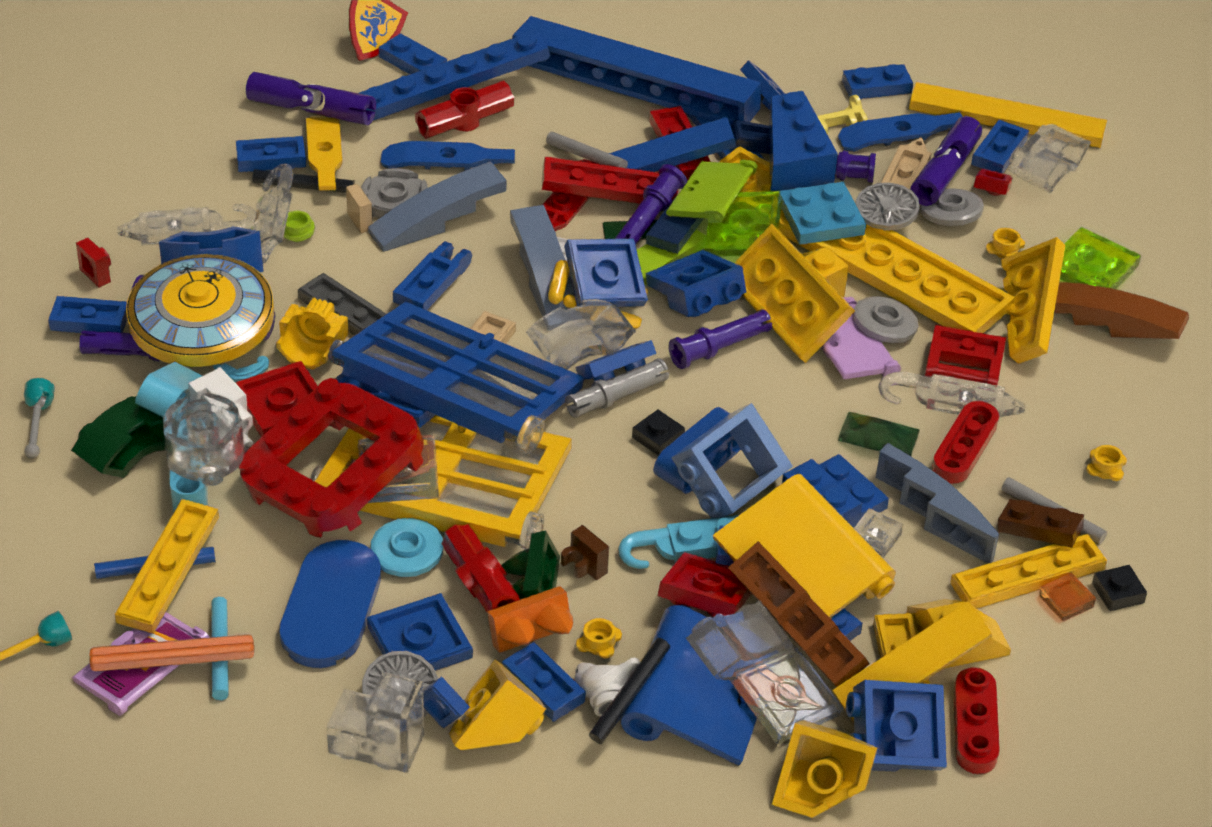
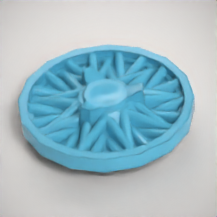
M415 518L396 519L385 523L375 532L371 540V550L377 555L381 570L387 574L398 577H414L429 572L439 563L443 555V545L441 544L443 537L438 529L427 521Z

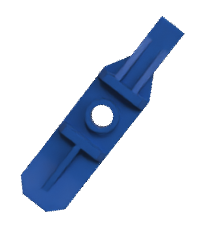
M960 112L938 116L915 113L866 120L842 128L838 135V140L844 150L853 152L874 144L884 143L885 146H888L895 141H906L915 138L926 140L932 134L952 128L955 122L963 116Z
M405 141L389 145L381 154V164L387 169L403 166H425V169L431 170V166L445 168L464 167V171L490 161L493 164H515V149H488L474 143Z

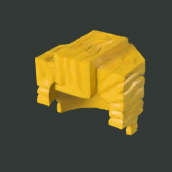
M312 298L307 307L291 304L285 316L279 321L280 339L276 342V348L291 364L302 361L306 368L314 370L325 364L332 357V351L343 344L348 336V317L334 313V304L331 302L327 303L326 300L322 301L321 299Z

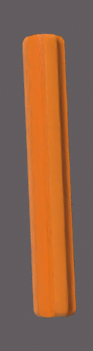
M249 634L101 646L90 649L89 661L92 671L100 672L244 660L254 657L255 646L254 639Z

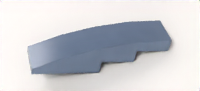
M491 161L476 166L430 186L399 204L368 226V232L383 252L444 233L445 221L476 212V201L505 192L507 180Z
M544 205L510 210V222L520 242V256L529 274V287L549 332L583 326V317L580 311L565 307L563 300L559 304H552L548 300L549 282L555 264L559 260H565ZM570 273L564 297L568 294L575 296Z
M887 443L879 453L876 478L901 491L900 504L926 517L924 530L986 563H992L999 533L983 514L949 482L920 461Z

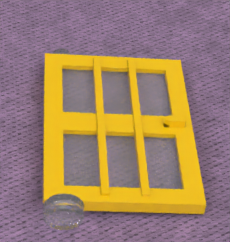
M435 415L419 429L424 439V446H433L435 463L433 465H435V471L432 473H435L437 497L413 491L399 484L396 486L430 498L370 501L360 510L395 520L415 518L427 521L436 527L438 531L445 532L455 524H469L482 542L506 547L507 543L520 545L521 549H527L530 545L531 533L543 531L544 515L537 512L572 449V438L524 427L520 430L518 436L504 431L506 434L505 441L499 443ZM348 429L324 467L316 466L312 471L310 479L327 488L363 454L361 450H367L375 442Z

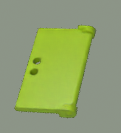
M740 160V163L702 161L667 209L666 214L676 217L707 218L709 223H721L726 216V211L749 177L756 172L757 164L752 160Z

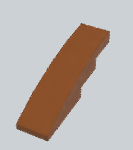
M1059 282L1054 313L1072 314L1075 325L1108 326L1111 337L1179 339L1189 320V313L1187 311L1155 299L1118 289L1083 283Z
M759 541L728 567L835 687H838L870 664L866 657L839 630L831 618L811 599L807 591Z

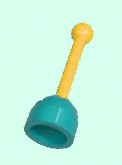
M56 611L40 621L38 634L1 651L0 661L39 642L47 646L56 647L71 641V632L61 613Z

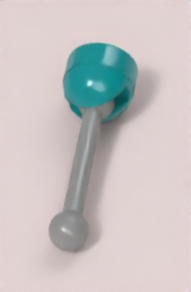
M44 378L30 379L25 383L24 387L25 403L29 407H33L30 440L24 449V453L28 458H36L40 453V449L37 446L41 410L47 409L54 399L55 386L51 381Z

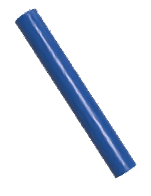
M214 547L202 548L193 565L216 562ZM148 556L94 563L96 579L139 573Z

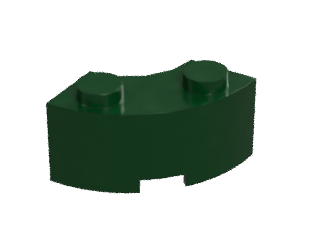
M130 396L104 411L92 423L86 424L80 430L78 440L71 451L100 473L125 478L132 467L144 456L155 451H166L170 444V426L175 419L169 421L135 403L136 396Z

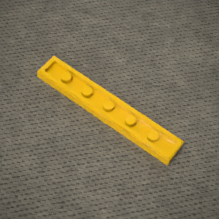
M916 82L909 104V110L937 116L960 112L963 117H972L980 124L994 127L998 120H1002L1029 130L1028 134L1101 148L1107 123L1105 119Z

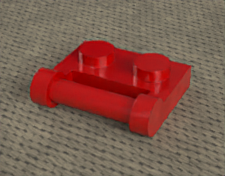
M935 325L924 379L935 381L936 377L986 386V390L996 392L1006 337ZM939 361L988 369L989 372L942 364Z

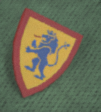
M351 0L349 7V31L358 60L361 61L379 55V46L400 34L408 12L390 0Z

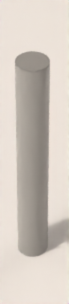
M550 132L546 137L547 144L595 163L627 168L628 166L625 159L555 132Z
M1010 477L1002 485V491L1019 500H1027L1033 504L1051 508H1064ZM1084 519V527L1080 534H1088L1094 542L1100 545L1105 540L1107 531Z

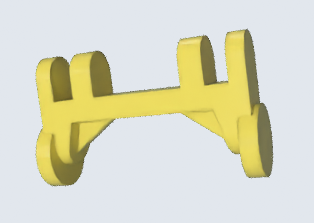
M858 95L850 96L849 106L845 110L817 116L827 135L828 127L842 124L850 126L857 122L868 120Z

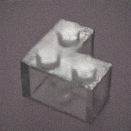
M382 672L372 696L344 689L327 724L328 753L347 760L354 759L374 764L382 769H393L408 773L424 737L423 681Z

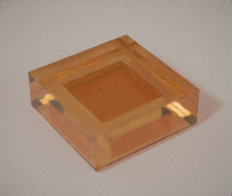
M1072 572L1040 587L1039 597L1063 622L1093 608L1095 605L1096 597Z

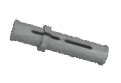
M657 358L650 363L609 380L599 379L594 381L591 387L566 396L565 403H574L566 406L572 417L577 418L599 407L603 409L611 407L613 402L661 381H666L669 378V373L661 374L660 372L668 370V367L661 358Z

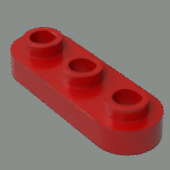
M973 401L966 404L937 449L933 459L932 471L950 484L965 481L997 429L999 420L998 410L993 405L983 401Z
M970 667L958 673L954 686L956 760L960 767L967 772L985 774L995 768L1000 751L997 684L993 675L988 671Z

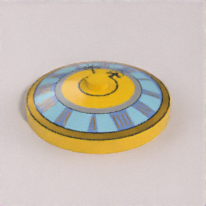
M200 254L170 260L146 273L135 284L129 294L126 314L130 334L143 351L166 363L177 362L188 367H203L231 361L255 348L271 328L274 319V301L272 290L267 280L252 266L227 256Z

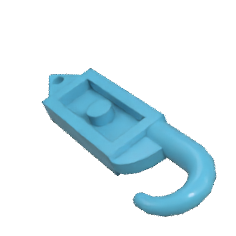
M739 515L667 524V528L637 531L628 534L622 539L618 547L619 557L630 567L637 569L648 568V561L638 560L630 552L635 547L655 545L657 551L668 560H674L675 563L684 552L706 559L715 558L717 542L713 539V534L719 530L720 525L726 526Z

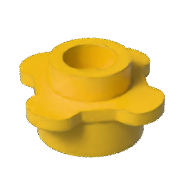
M999 228L993 233L992 242L986 245V251L1003 259L1018 253L1019 249L1025 247V241L1016 230Z
M1101 445L1090 451L1089 456L1092 461L1086 468L1090 475L1113 481L1123 479L1124 472L1122 471V466L1126 465L1127 458L1120 449L1112 445Z
M595 618L585 623L583 636L576 640V647L581 652L589 651L594 655L607 659L614 655L613 647L616 642L622 639V632L609 620Z

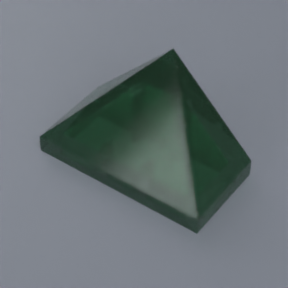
M849 411L838 441L880 451L889 443L912 456L920 430Z

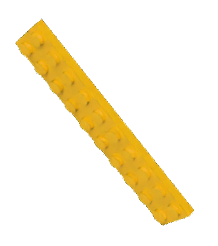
M740 146L721 159L719 162L740 163V160H752L758 166L756 172L749 177L730 206L766 227L773 224L786 238L799 245L778 203L779 195L770 196V163ZM866 224L865 235L800 245L809 251L827 247L849 265L848 273L945 327L984 333L1007 313L1006 311L1015 300L1014 296L893 230L876 229Z

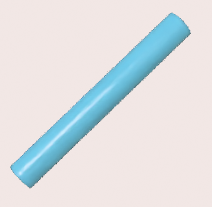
M215 597L211 601V637L228 636L227 600L224 597ZM228 661L212 662V697L216 700H225L229 696Z

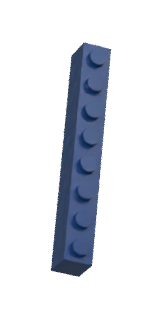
M530 16L512 35V38H515L521 34L538 30L546 43L550 58L529 65V67L664 107L681 106L685 113L714 121L727 117L730 126L733 120L750 122L760 110L761 82L533 16Z

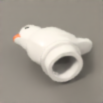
M634 657L618 666L580 663L576 667L573 680L586 691V697L589 698L590 705L594 708L595 714L601 717L640 662Z

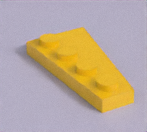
M1058 237L1001 259L1002 268L1006 271L1007 277L1003 278L1004 289L1008 294L1015 297L1014 303L1006 312L1010 315L1011 320L1007 324L1009 354L1018 364L1048 352L1065 251V244Z

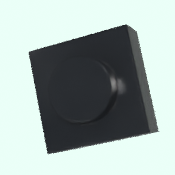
M657 409L633 426L632 438L659 456L667 446L685 433V427Z
M1130 564L1094 573L1092 584L1109 611L1145 603L1147 591Z

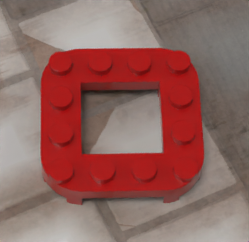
M329 378L323 380L316 390L301 400L253 444L246 453L242 454L237 460V466L252 499L258 505L264 501L302 522L310 535L321 538L323 532L337 530L344 526H347L348 530L352 531L361 525L362 521L357 512L405 467L415 472L424 462L421 456L424 439L415 419L406 411L355 385L339 383L338 380ZM328 426L338 431L345 426L375 442L327 488L286 466Z

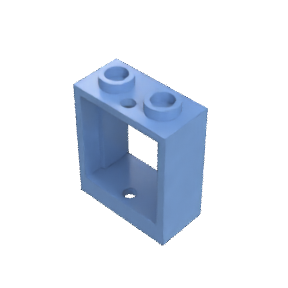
M752 403L730 413L671 457L678 467L680 476L689 484L699 499L701 508L710 518L725 517L734 513L793 467ZM729 431L759 476L733 497L703 453L705 449Z

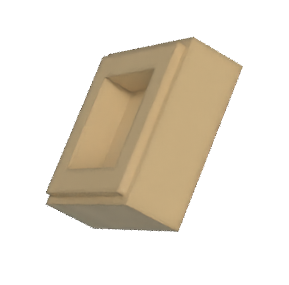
M358 184L347 186V214L360 233L367 232L368 226L372 224V203Z
M484 311L470 329L484 335L492 333L494 334V339L506 344L516 332V322Z

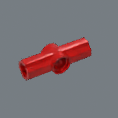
M504 80L478 90L466 87L458 88L450 94V100L416 112L415 122L420 134L425 139L452 129L465 132L472 131L479 126L480 119L513 107L514 96L510 86Z
M455 524L445 531V538L441 544L452 562L456 565L455 572L473 597L479 600L486 612L520 600L511 583L505 578L507 573L490 549L487 546L484 547L469 524Z

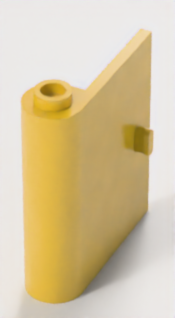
M796 474L787 479L713 534V539L734 562L759 541L830 618L862 594L867 599L874 597L881 599L895 586L893 579L896 571L801 474Z

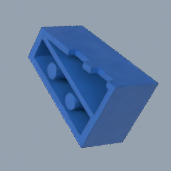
M804 91L789 92L771 97L769 118L770 196L779 195V191L824 185L834 183L838 153Z

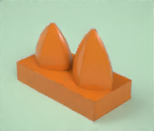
M561 586L487 611L493 647L499 653L521 645H527L529 642L554 633L569 634L574 623L569 610L567 592Z

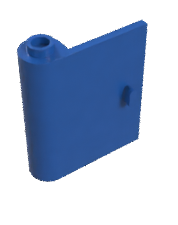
M684 605L670 606L664 610L650 645L651 647L657 638H662L669 643L670 649L623 714L621 719L622 728L630 736L643 741L655 740L661 735L663 730H666L739 766L743 761L758 717L756 713H759L755 712L750 704L762 703L747 702L742 694L740 695L741 700L738 703V697L741 692L733 681L752 672L758 674L755 671L763 668L766 670L764 667L777 662L779 652L692 610L690 607Z

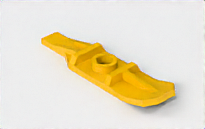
M320 115L306 118L309 166L318 173L319 191L336 190L335 172L342 165L339 120Z

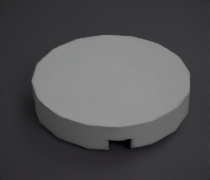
M401 168L379 171L378 176L372 179L369 176L361 186V189L372 203V215L376 218H381L399 204L428 188L427 182L424 179L423 181L419 179L417 173Z

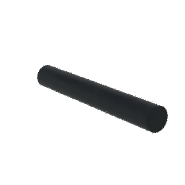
M258 169L253 171V183L319 190L318 176ZM335 178L336 190L324 191L346 193V187L354 185L355 180Z
M657 638L590 731L589 737L593 741L603 744L669 651L670 645L667 641Z

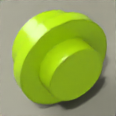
M304 211L288 212L280 223L281 235L293 242L304 241L315 232L313 220Z

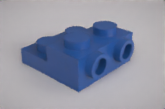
M704 250L645 273L648 287L667 295L669 308L686 317L700 316L703 313L709 312L713 306L728 304L738 300L742 294L746 293L742 266Z
M840 454L821 464L810 459L783 474L782 483L796 474H801L853 528L888 508L889 498Z
M863 680L853 687V692H849L846 699V713L848 717H854V733H851L850 736L878 748L872 766L873 771L896 772L901 768L941 771L947 768L943 685Z

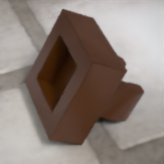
M581 525L571 532L570 546L561 552L560 564L564 567L570 562L576 563L574 566V576L576 578L589 574L597 581L608 573L609 546L584 525Z

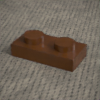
M1010 499L998 518V532L1071 548L1084 527V514L1070 512L1064 508L1041 506L1027 500Z

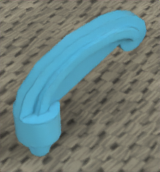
M259 356L257 363L235 369L226 363L223 365H213V368L216 370L221 367L234 382H238L264 373L269 367V359L266 356Z

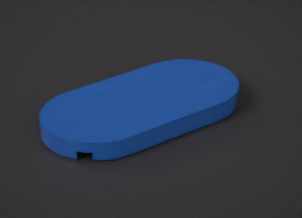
M335 540L323 543L307 554L301 565L280 623L282 647L289 652V657L296 663L312 668H326L336 665V660H340L345 657V660L357 651L367 625V617L370 616L381 582V565L373 550L359 542Z

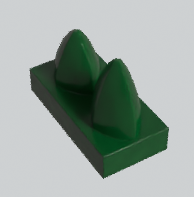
M545 530L531 533L529 548L516 553L501 565L507 573L525 576L512 584L520 600L556 588L560 555Z

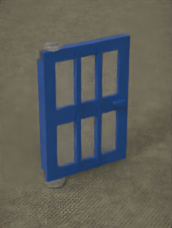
M406 301L348 341L335 340L328 353L330 362L343 367V375L499 443H503L505 438L516 442L517 450L526 454H531L538 446L545 428L544 419L565 403L567 395L575 394L581 390L585 379L581 375L494 339V334L492 333L481 334Z

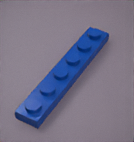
M538 30L470 54H464L453 60L433 65L419 72L402 76L385 84L371 87L359 92V94L375 98L376 110L366 109L376 112L374 121L450 94L458 88H467L549 59V49Z

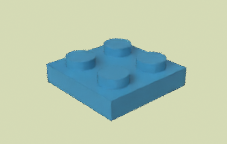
M844 182L779 191L778 203L799 245L865 235L866 223Z

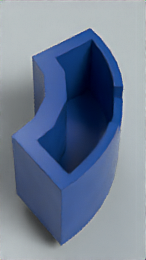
M232 226L210 232L182 231L159 241L161 264L180 257L211 254L231 257L247 263L260 273L264 271L260 231Z

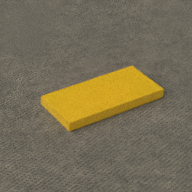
M773 224L735 261V264L743 268L746 293L742 294L743 297L756 311L764 309L768 312L771 319L766 322H772V329L805 363L855 312L848 302Z

